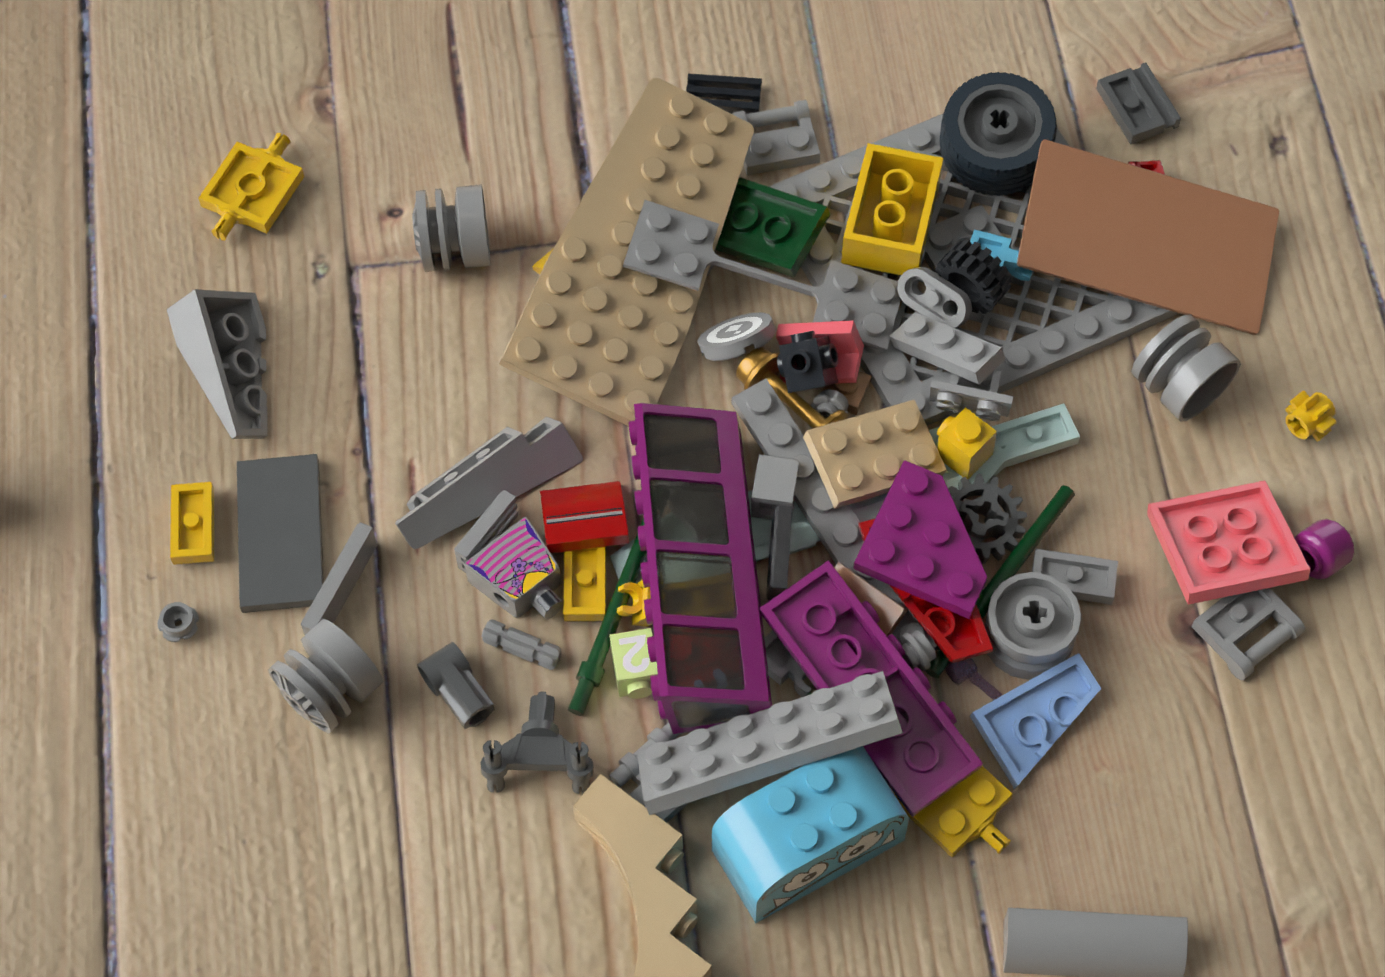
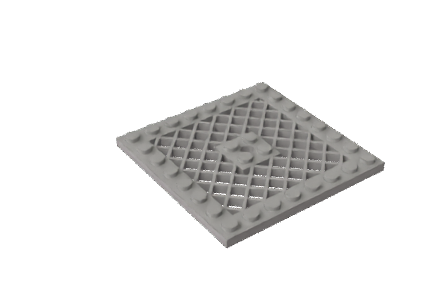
M943 114L871 144L942 157L940 129ZM1057 128L1055 142L1069 146ZM867 145L768 186L827 206L828 210L833 209L847 213L844 223L832 219L827 220L801 265L813 287H818L824 283L831 260L841 263L843 237L853 200L849 201L844 198L855 194ZM943 161L942 170L947 171L945 180L940 179L938 189L940 195L935 202L920 267H922L925 259L931 270L935 272L939 261L958 241L971 240L974 229L1002 236L1001 233L1011 235V249L1019 250V247H1015L1017 237L1022 238L1024 228L1022 222L1027 213L1032 185L1021 190V192L1025 193L1023 201L1004 197L1003 195H984L970 190L963 185L951 182L953 176ZM951 195L965 199L964 207L959 208L945 204L946 196ZM972 202L981 204L977 207L970 209ZM982 204L992 207L990 215H988ZM998 209L1018 214L1016 222L996 218ZM939 216L948 218L944 221L937 223ZM828 232L839 235L836 244ZM1033 271L1030 281L1017 279L1008 272L1006 275L1011 277V283L1023 286L1020 296L1007 292L998 302L999 304L1016 308L1013 318L992 313L993 309L986 314H981L980 311L978 313L971 311L969 320L982 323L979 333L958 327L955 328L1002 347L1005 360L1002 362L1003 368L997 393H1002L1177 315V312L1118 295L1113 297L1114 294L1111 293L1105 296L1087 291V286L1081 285L1080 289L1060 283V278L1055 277L1054 281L1033 276L1035 271ZM883 272L882 276L889 278L891 273ZM1029 288L1049 293L1047 303L1026 298ZM1055 296L1076 301L1074 311L1054 306ZM903 301L897 312L892 333L912 316V314L906 313L908 306ZM951 301L949 304L950 311L956 314L958 311L957 304ZM1082 303L1092 305V307L1080 312ZM1022 310L1042 315L1040 326L1020 321L1019 318ZM1048 318L1059 320L1046 327ZM988 325L1008 330L1006 341L986 336ZM1015 333L1026 335L1012 342ZM891 339L887 351L864 344L860 365L866 374L872 376L871 383L886 407L915 399L927 426L956 413L936 408L937 402L930 401L932 379L950 383L951 372H944V369L940 367L937 368V371L916 366L919 358L912 356L909 363L903 352L893 347ZM993 372L980 384L959 377L958 385L989 391Z

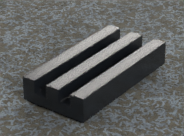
M688 73L686 92L696 97L716 98V100H702L730 114L744 111L745 114L759 112L762 78ZM731 99L752 100V102L731 101Z

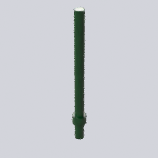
M1065 485L1060 487L984 588L976 604L982 619L988 612L991 596L1003 581L1016 575L1073 499L1075 493L1070 487ZM940 648L936 652V658L930 662L931 667L926 670L927 674L936 679L939 678L950 663V660Z
M655 487L657 524H659L669 499L670 491L662 487ZM643 517V520H642L640 526L645 525V524H644V517ZM638 533L587 661H582L576 675V679L579 682L568 707V711L575 715H584L594 687L600 686L605 669L602 667L610 649V634H616L622 618L617 613V608L627 605L630 594L618 592V587L628 582L636 583L641 570V563L644 562L647 555V550L641 551Z

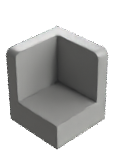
M759 454L751 496V517L772 519L775 507L778 504L792 505L793 517L795 487L799 470L798 460Z

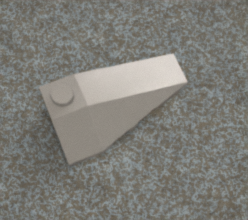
M195 289L167 309L176 345L232 439H263L267 436V394L262 389V374L266 372V360L261 358V343L266 340V327L256 293Z

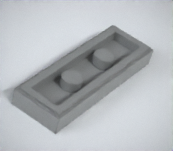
M361 522L356 525L301 622L304 635L322 619L332 623L336 620L377 547L373 527Z

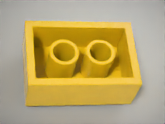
M867 143L843 237L842 264L896 275H902L907 270L920 267L940 185L943 165L942 157Z

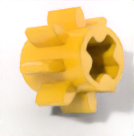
M1302 390L1290 400V405L1285 408V411L1288 413L1285 418L1286 425L1291 433L1300 439H1307L1312 435L1318 442L1331 432V427L1337 423L1333 418L1336 414L1333 402L1320 392H1315L1309 397Z

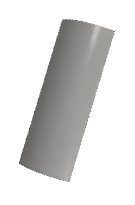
M1008 908L1004 918L1003 972L1074 977H1184L1188 947L1187 917Z

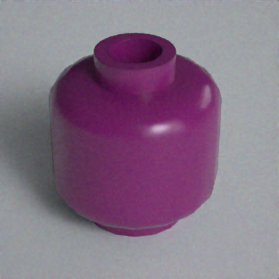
M1330 519L1318 520L1294 537L1310 568L1309 577L1318 580L1327 579L1352 561L1355 554L1354 543L1350 533L1341 524Z

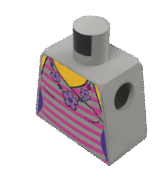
M523 517L464 563L468 582L513 617H521L534 607L545 619H550L563 607L564 602L554 592L561 584L559 566L526 517Z

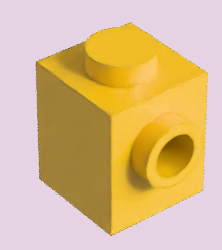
M965 407L955 418L949 416L937 431L939 436L937 450L943 463L960 476L966 477L969 480L993 455L997 431Z

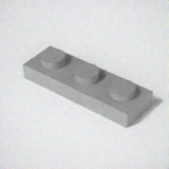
M917 312L910 316L889 336L894 348L977 384L982 383L1005 360L1002 347Z

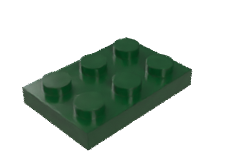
M739 177L715 250L795 277L831 214L827 206Z

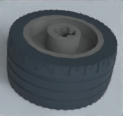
M990 72L969 79L954 91L942 116L940 149L946 168L964 187L984 195L1000 196L1014 194L1022 189H1026L1033 183L1041 142L1045 139L1055 142L1057 125L1054 107L1048 96L1044 94V91L1038 85H1035L1025 77H1020V75L1008 74L1006 72Z

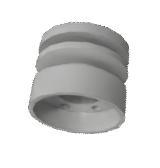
M482 184L457 187L455 205L446 204L441 188L435 189L436 207H429L426 190L416 191V202L412 213L416 251L423 262L424 271H435L434 254L441 253L444 270H450L452 252L460 251L465 268L491 266Z
M1191 314L1175 319L1152 338L1140 352L1131 370L1133 376L1140 383L1146 382L1145 386L1150 393H1158L1164 390L1160 401L1180 422L1188 421L1209 407L1231 384L1241 366L1240 360L1222 343H1213L1208 346L1211 339L1210 332L1206 328H1199L1198 320Z
M322 619L301 639L309 658L290 649L284 654L288 665L277 661L268 671L288 704L304 719L310 721L322 731L330 733L339 725L335 715L345 719L351 713L343 694L361 703L383 683V679L375 664L351 637L331 621Z

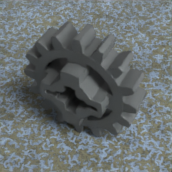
M977 474L973 484L966 477H963L958 483L959 490L953 486H950L948 490L975 551L979 555L981 564H986L990 554H993L1000 561L1005 555V549L1011 552L1018 545L1015 538L1021 539L1026 529L1019 524L1024 523L1027 513L1017 511L1023 499L1022 497L1012 499L1009 496L1013 488L1012 485L1009 484L1001 489L997 487L998 477L994 476L990 483H984L982 474ZM971 496H981L974 500L966 499ZM978 514L985 516V524L978 522ZM989 537L997 539L992 542H982Z

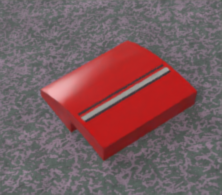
M620 481L540 491L546 546L550 553L629 544Z

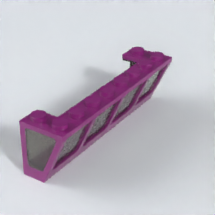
M648 403L634 404L635 420L629 421L628 424L631 443L635 445L636 455L631 457L635 480L641 479V490H636L634 493L638 515H644L645 525L638 526V539L641 551L647 550L648 562L641 563V574L644 588L650 587L651 599H644V610L647 624H653L654 636L647 637L650 662H657L658 674L651 675L650 680L653 699L658 702L660 719H668L672 734L692 732L696 729H707L728 722L739 715H749L768 709L772 706L763 618L760 614L761 601L742 434L736 411Z

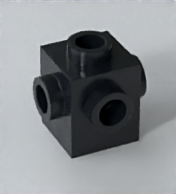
M809 331L791 335L792 343L779 346L780 354L777 358V364L781 376L785 377L788 393L838 383L835 369L838 366V353L835 345L830 343L829 336L816 338L815 332Z

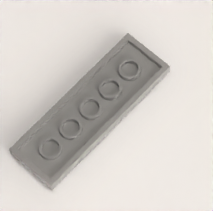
M883 671L872 675H861L853 681L832 688H822L816 690L811 695L789 702H779L768 709L749 715H739L728 722L707 729H696L688 735L667 742H657L651 744L646 749L637 751L643 799L649 815L903 733Z

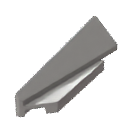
M545 417L524 435L519 431L506 427L414 494L407 503L410 512L397 520L395 524L408 544L413 549H418L481 516L501 491L506 490L517 497L581 463L583 457L563 423L550 417Z

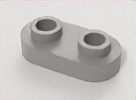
M925 267L913 268L901 275L897 289L899 297L907 306L922 315L953 328L967 322L971 315L972 305L964 291ZM919 280H922L926 285L924 293L918 289ZM951 301L957 304L958 311L956 314L950 311L949 304Z

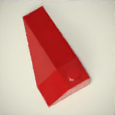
M875 518L858 523L863 541H865ZM890 585L951 663L993 651L977 605L970 619Z

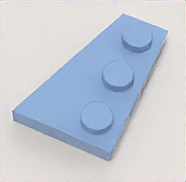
M1077 653L975 710L970 715V718L1015 789L1096 696L1101 687L1081 655Z

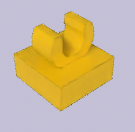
M643 580L638 583L628 582L619 586L618 592L628 593L632 596L633 605H622L617 608V613L624 617L632 616V625L650 626L647 624L644 610V599H651L650 587L644 588Z

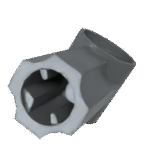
M454 642L449 643L417 664V668L427 686L436 696L441 695L464 729L478 726L487 720L488 716L495 710L493 702L472 675L473 671L466 657Z

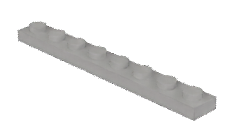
M764 379L733 396L731 404L764 455L799 461L794 501L835 564L838 562L843 563L908 609L889 584L853 569L854 561L864 543L858 528L860 520L850 505L834 509L804 441V435L768 380ZM908 609L892 635L901 644V635L906 632L912 634L918 630L928 639L934 650H938V645Z

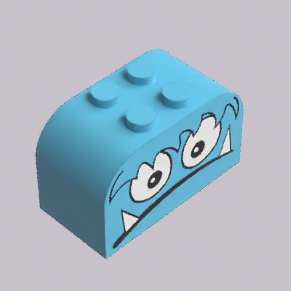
M861 746L806 764L737 802L723 813L713 825L712 852L756 924L905 841L909 817L865 748Z

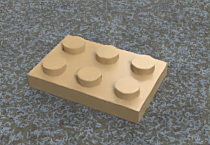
M915 399L807 430L803 436L834 509L888 493L904 460L941 476L947 471Z

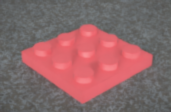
M1265 480L1148 504L1147 516L1188 605L1309 579L1310 568Z

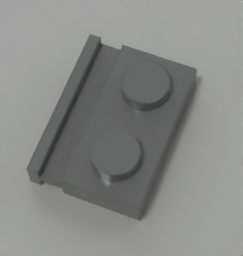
M1147 63L1141 64V67L1135 70L1129 68L1098 79L1096 89L1130 145L1164 133V130L1173 127L1175 129L1179 127L1181 117Z

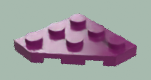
M904 460L854 561L853 569L970 619L986 584L987 575L943 476Z

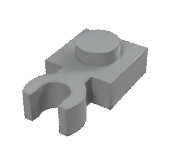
M772 630L765 637L769 676L780 686L790 678L794 681V688L798 695L801 697L811 695V688L803 682L807 675Z

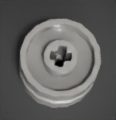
M1038 572L1016 574L1003 581L991 596L984 625L993 647V651L987 653L995 666L1010 676L1031 680L1067 660L1071 656L1081 621V611L1076 596L1060 580L1052 575Z

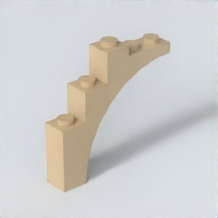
M600 774L573 805L575 821L602 846L615 864L632 899L638 926V956L634 977H712V965L676 939L678 936L682 939L686 938L699 919L696 916L697 899L663 874L664 871L667 874L672 873L684 856L682 852V834L657 815H649L645 806Z

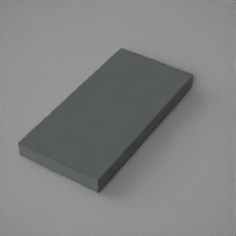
M309 454L237 461L239 601L241 612L310 607L324 583L318 455Z

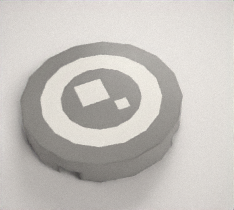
M763 312L748 313L727 319L710 327L700 335L697 342L702 356L704 355L706 359L712 361L728 360L742 356V354L746 353L744 347L750 346L753 343L755 349L764 346L773 338L776 329L770 314Z

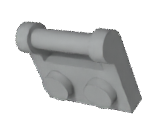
M806 100L796 101L794 106L745 114L744 111L732 113V115L749 122L753 128L797 120L798 124L795 127L753 134L744 160L746 175L820 162V150Z
M1270 588L1223 597L1197 617L1192 624V628L1227 663L1231 673L1239 680H1244L1254 672L1253 667L1289 638L1295 640L1305 632V626L1301 619ZM1272 616L1279 626L1245 653H1242L1235 645Z

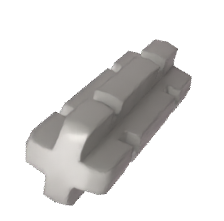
M489 620L482 632L484 643L496 648L501 645L503 646L502 650L530 662L537 660L539 661L538 665L549 670L555 669L560 661L562 653L559 646L549 642L542 644L540 643L541 639L513 627L505 629V624L496 620Z

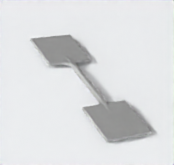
M644 200L623 267L698 291L705 268L708 265L714 264L815 297L817 308L813 322L854 320L863 344L887 351L890 341L889 336L892 334L901 301L897 289L898 281L833 260L830 261L824 283L818 287L787 279L716 255L713 251V242L718 230V223Z

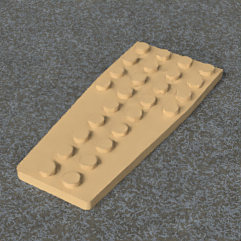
M652 78L544 264L499 365L629 426V421L635 420L634 404H657L691 326L710 265L705 268L698 291L623 267L644 200L718 223V230L713 242V251L715 252L754 133L753 126L749 122L660 78ZM650 414L646 415L648 424L652 417Z

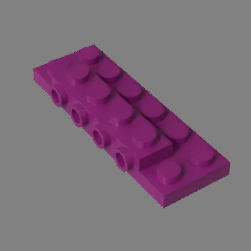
M829 560L760 607V614L817 690L832 688L853 681L861 675H872L883 671L903 733L864 745L863 747L889 787L912 817L982 768V761L954 726L957 723V719L951 709L943 701L937 704L928 692L931 689V685L925 675L917 667L913 670L902 658L905 655V651L900 642L892 634L886 637L877 625L880 622V618L869 602L864 601L861 603Z

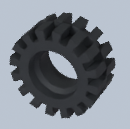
M965 239L963 242L961 240L958 241L939 261L935 272L968 295L972 305V312L978 313L980 311L981 314H986L1010 290L1012 280L1010 276L1006 275L1009 272L1006 266L999 265L1002 262L999 257L993 258L990 255L992 252L986 247L982 250L980 243L974 242L971 244L970 240Z

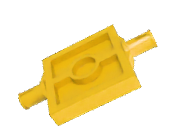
M277 133L267 149L252 148L237 141L198 199L201 207L222 216L211 230V233L216 238H221L222 241H225L235 224L247 225L263 233H268L305 177L303 168L289 163L281 157L287 146L291 143L286 135L283 134L282 136L281 133Z
M983 766L913 817L897 798L908 817L952 858L968 842L976 840L980 836L998 854L1011 842L993 825L997 813L1012 799L1013 793Z

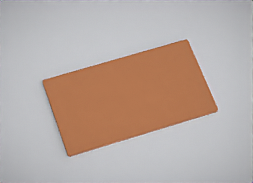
M1045 139L1040 144L1017 265L1025 269L1180 314H1191L1197 319L1256 335L1260 331L1279 210L1272 206Z

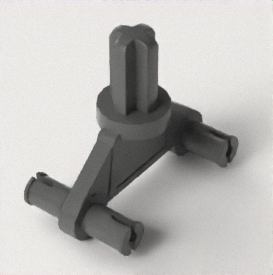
M543 691L538 692V695L532 696L530 698L529 718L522 725L521 733H518L503 745L494 740V748H492L491 740L483 745L484 757L480 762L481 773L487 779V789L490 792L494 793V785H496L497 793L505 788L504 776L508 770L567 771L568 777L573 782L572 789L576 794L580 793V786L582 787V795L590 787L589 779L593 776L594 765L592 759L588 757V746L581 742V750H579L578 742L571 744L559 734L558 726L554 724L555 699L553 696L547 695Z

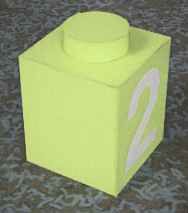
M651 628L610 634L611 655L619 697L629 696L633 699H639L652 694L650 677L651 675H657L658 672L657 662L651 663L648 653L647 637L653 636Z

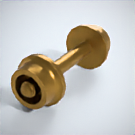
M763 346L759 349H753L744 357L736 370V377L744 384V390L767 379L779 399L812 428L849 418V414L844 410H838L825 419L796 392L788 393L786 383L778 377L780 373L777 364L779 352L772 354Z

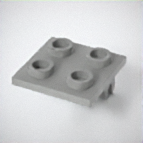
M1003 363L993 371L989 391L958 385L960 376L953 373L951 374L950 383L932 379L930 388V401L937 402L936 408L958 413L961 407H966L967 409L976 410V416L992 421H999L1000 416H1009L1013 396L997 393Z

